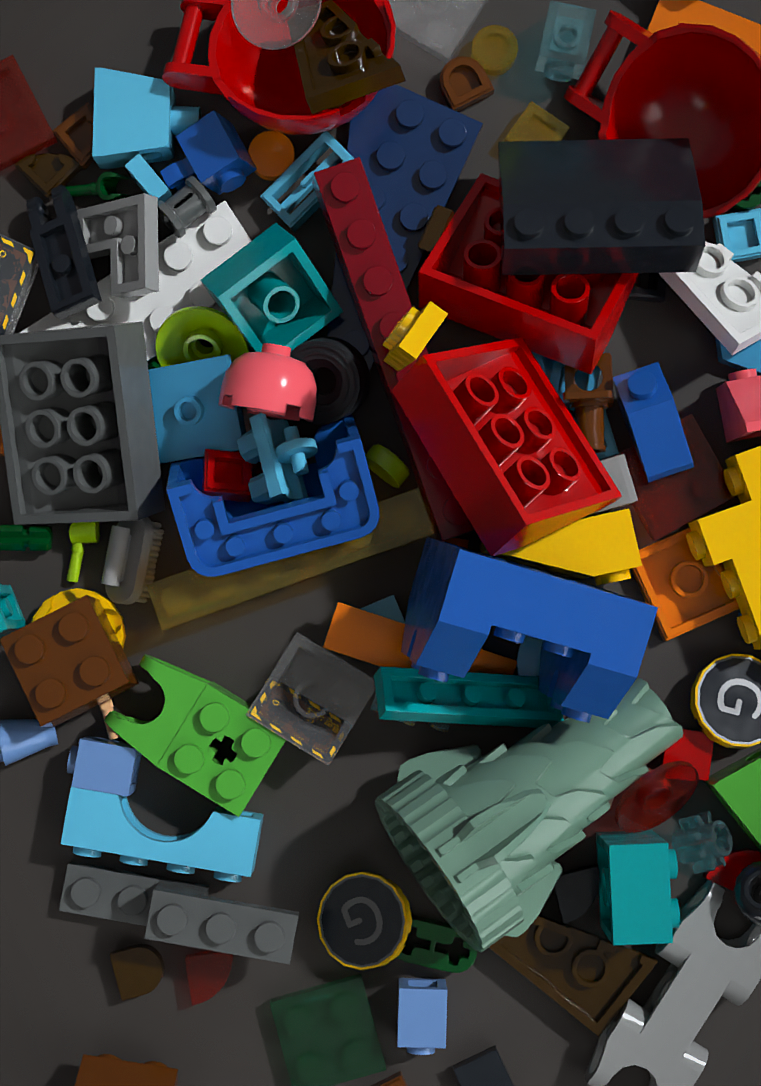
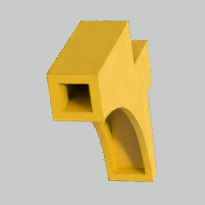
M761 446L725 460L728 468L724 469L723 474L727 488L732 496L738 495L741 504L689 522L691 532L686 534L688 546L695 560L702 559L704 567L723 562L725 571L721 572L722 584L730 599L736 598L742 614V616L737 617L740 633L747 644H753L754 650H761Z

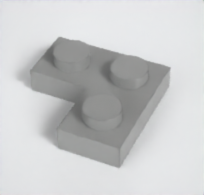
M143 193L77 210V217L80 221L90 259L110 255L111 295L128 298L158 292V197Z

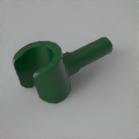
M113 172L102 173L97 182H92L91 184L66 187L73 198L93 195L100 196L103 200L115 201L131 197V195L117 194L116 192L118 182L120 180H129L130 177Z

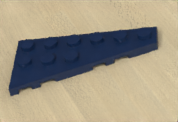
M396 84L379 90L369 105L350 121L347 152L354 159L360 157L401 277L406 291H408L423 258L418 248L419 240L434 207L440 205L446 208L481 132L483 123ZM336 253L332 295L344 312L328 323L327 337L340 338L352 344L364 357L370 374L375 361Z

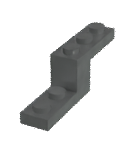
M70 861L67 864L59 911L147 926L144 939L289 965L299 912L208 896L210 885Z

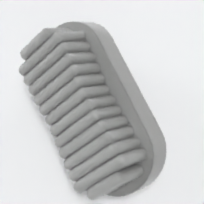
M146 517L140 520L119 521L117 526L112 525L101 584H105L107 596L112 602L130 605L134 602L146 603L147 598L152 597L150 592L153 591L155 563L160 551L158 546H161L162 535L164 534V530L160 529V523L152 522Z

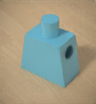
M95 68L92 157L99 168L125 167V164L138 154L147 163L173 159L175 135L180 134L202 118L201 107L176 106L174 89L166 84L163 79L106 68Z

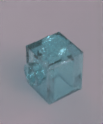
M550 0L535 71L544 72L545 77L559 82H568L572 78L579 79L586 64L596 15L595 9Z

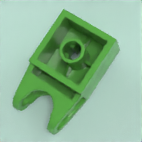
M144 654L139 665L149 672L164 691L165 704L161 714L155 720L143 721L135 717L125 716L113 710L107 714L104 721L115 733L156 767L240 817L288 738L253 718L249 714L253 705L217 683L156 657ZM226 736L234 740L232 750L237 753L236 758L233 759L227 756L225 759L219 757L217 755L219 749L214 745L216 738L220 742Z

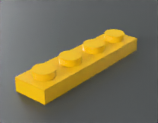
M431 301L421 311L412 306L382 344L390 350L383 361L398 372L412 363L420 355L448 313Z

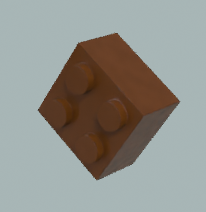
M85 595L0 638V642L40 727H55L139 685L137 677L99 599Z

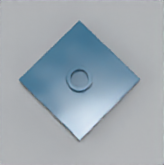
M231 354L148 369L160 464L202 457L205 449L239 450L237 439L246 433L242 409L240 406H235V409L232 410L218 405L221 385L226 370L232 363Z

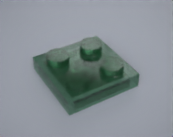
M362 973L270 999L271 1011L292 1086H332L387 1070Z

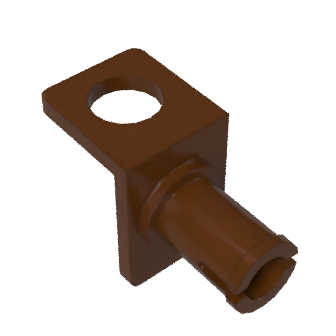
M603 353L596 366L602 372V383L598 388L591 391L579 388L575 382V374L578 369L564 364L565 392L563 393V402L568 410L575 412V422L595 453L606 451V446L604 445V409L614 407L612 355L610 353Z

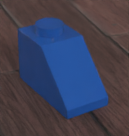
M659 362L613 377L619 410L648 483L693 468L694 462L676 404Z

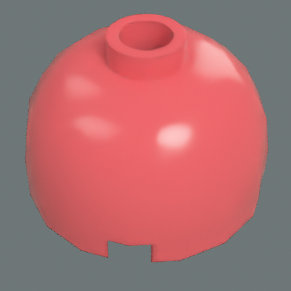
M263 343L261 352L244 353L234 359L228 367L221 385L218 405L232 410L235 409V406L247 407V413L256 415L263 413L267 417L300 421V418L308 422H313L317 386L313 373L307 365L290 357V347Z

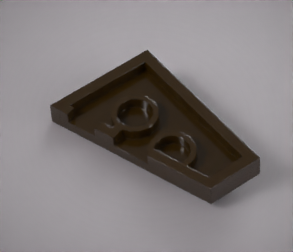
M333 0L287 16L305 98L312 114L326 109L338 108L348 101L406 81L400 64L392 57L388 59L382 53L380 45L372 38L367 39L359 31L357 23Z
M541 914L519 937L503 936L489 947L598 1037L658 963V960L653 956L623 945L613 946L610 940L563 924Z

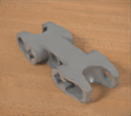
M707 880L680 908V927L672 928L673 943L656 945V954L671 964L644 1007L642 1008L628 999L599 1036L595 1051L584 1075L587 1084L590 1086H605L620 1069L633 1065L649 1071L651 1077L649 1086H694L705 1068L709 1052L693 1040L721 996L736 1006L742 1005L761 979V927L752 924L741 937L726 940L717 937L714 920L717 910L723 901L725 890L715 882Z

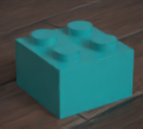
M277 223L273 224L200 280L222 312L230 318L242 334L251 352H261L263 343L287 346L292 351L344 312L296 238Z
M653 830L596 832L597 865L600 874L598 888L600 927L613 946L673 943L672 928L680 927L679 903L677 898H671L670 879H677L678 862L675 849H669V843Z

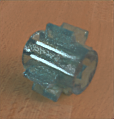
M710 811L679 819L681 829H677L672 836V847L676 851L677 859L682 864L692 863L695 874L713 871L717 867L725 866L724 856H728L733 847L732 836L728 826L721 820L712 821Z

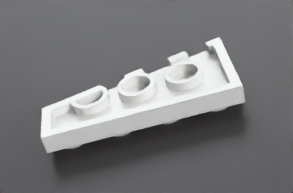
M705 241V248L696 272L659 274L729 353L734 355L761 339V273L756 271L753 275H750L731 260L734 253L720 243L716 245Z

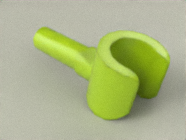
M99 522L71 524L69 536L72 543V554L66 578L67 581L78 582L84 554V543L99 542Z

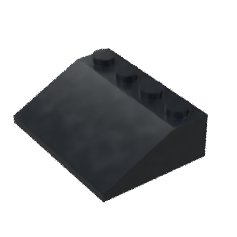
M689 138L498 142L502 275L696 272L705 248L702 197Z

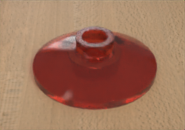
M686 761L666 763L655 769H649V772L630 785L631 787L622 796L615 810V821L620 829L628 833L643 832L660 825L677 813L691 798L697 787L699 775L694 766Z

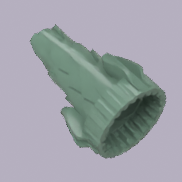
M637 678L609 719L592 715L590 723L567 718L552 727L549 723L544 724L509 748H506L504 744H500L484 756L481 755V749L478 745L472 744L465 747L426 753L407 760L400 765L397 784L375 798V806L390 840L429 900L453 930L470 947L476 951L483 952L503 936L519 937L538 917L563 872L561 865L554 860L586 837L582 830L610 810L615 796L650 772L646 764L683 737V729L680 724L672 720L667 707L658 695L649 688L648 683L641 678Z

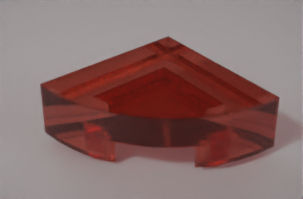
M206 951L186 955L185 962L192 1006L209 1000L222 989L233 966V954Z

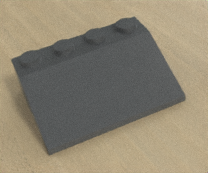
M143 321L0 335V426L14 525L133 521L165 510Z

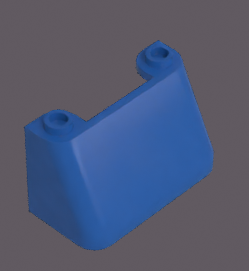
M353 415L332 424L321 425L316 430L313 437L318 452L315 454L316 463L309 464V472L302 475L308 498L289 503L280 501L268 505L256 503L252 498L250 502L225 501L222 496H209L202 493L203 457L171 463L166 491L191 568L200 575L216 577L359 539L370 534L377 527L380 518L379 506L361 437Z

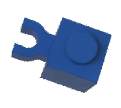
M213 110L176 136L186 158L170 164L161 170L160 173L170 189L176 187L177 191L185 186V179L191 175L200 181L202 185L220 195L223 192H231L242 186L246 181V177L257 170L233 124Z

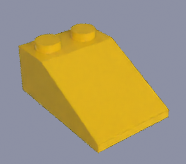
M629 508L579 519L524 547L495 556L580 579L594 577L596 585L630 579L629 569L642 566ZM480 543L481 553L490 555L484 544Z

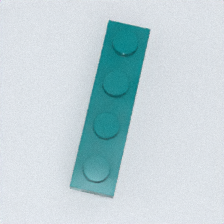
M380 666L374 674L379 719L530 728H538L548 723L552 727L564 721L561 710L549 706L552 698L538 691L539 677L467 672L465 678L449 675L448 682H441L418 674L419 670L383 666Z

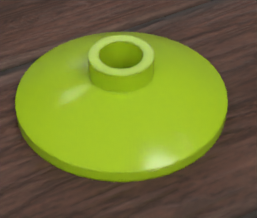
M204 306L186 307L172 313L161 325L155 343L156 355L161 367L231 354L233 362L237 357L249 352L248 343L230 318L216 309ZM199 339L207 340L213 346L205 347L200 343Z

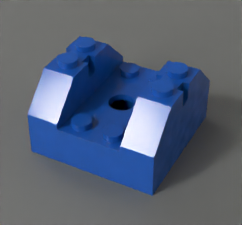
M427 537L408 599L401 652L410 657L412 661L411 667L419 670L418 674L437 681L448 682L449 675L465 678L486 641L491 626H496L493 635L523 644L526 636L542 639L538 691L551 697L549 706L561 710L562 715L590 723L592 715L609 719L637 679L658 607L604 588Z

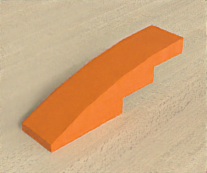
M340 602L337 603L323 648L377 666L412 668L410 657L401 652L404 623ZM480 649L468 672L513 675L517 661Z

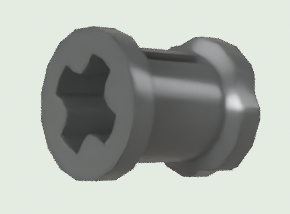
M191 175L185 179V186L165 202L158 200L159 217L178 238L183 237L186 234L185 228L204 213L212 214L217 210L210 194Z

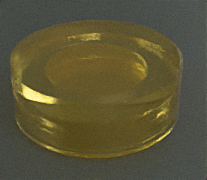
M489 25L482 28L475 35L472 42L471 58L475 59L484 68L487 75L497 76L504 74L512 68L516 61L518 42L515 35L508 28L501 25Z

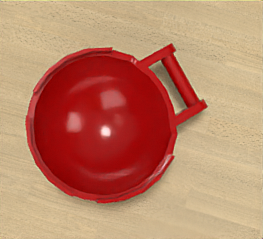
M329 0L181 1L180 8L184 15L172 62L166 63L162 75L163 81L171 87L223 95L234 108L248 119L266 129L291 135H311L330 131L341 126L362 112L378 93L376 91L348 101L338 108L326 109L315 114L311 113L305 98L287 16ZM333 0L357 23L359 31L367 39L372 38L380 45L382 53L388 59L393 58L396 25L388 0ZM202 19L215 21L209 38V66L191 64Z
M610 10L604 20V23L607 25L605 32L576 85H569L564 98L601 123L600 130L598 131L599 140L689 138L702 197L703 218L718 216L728 211L752 193L761 182V55L741 38L713 25L678 23L676 26L662 29L652 34L624 15ZM624 36L638 46L627 56L614 74L603 103L591 94Z

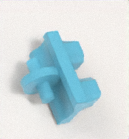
M263 413L249 418L252 429L238 438L237 444L240 455L245 462L253 464L261 462L263 473L250 479L248 483L252 500L256 503L268 505L280 501L289 503L308 498L302 475L309 472L306 459L318 452L316 441L313 438H300L297 426H289L287 420H270Z

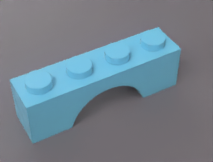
M71 787L61 844L74 846L72 853L79 856L99 858L102 852L119 854V861L130 865L147 866L149 860L167 863L166 869L172 872L194 874L195 868L214 871L213 877L218 880L241 882L242 876L251 877L254 871L264 814L243 811L240 817L225 808L217 806L207 822L200 828L184 835L168 836L156 833L145 827L132 812L127 796Z

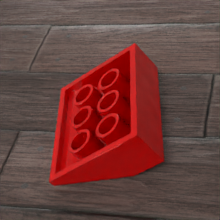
M481 173L418 272L419 308L423 309L431 301L448 313L447 319L501 340L522 337L530 351L591 375L612 337L639 273L502 275L499 179Z
M522 337L422 355L391 390L491 557L524 547L616 502L622 497V494Z

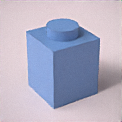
M93 736L81 738L79 746L73 745L71 747L68 757L67 773L73 774L71 787L128 797L136 790L142 754L127 742Z
M398 978L397 1047H407L406 1051L415 1055H430L435 1053V1048H446V979Z

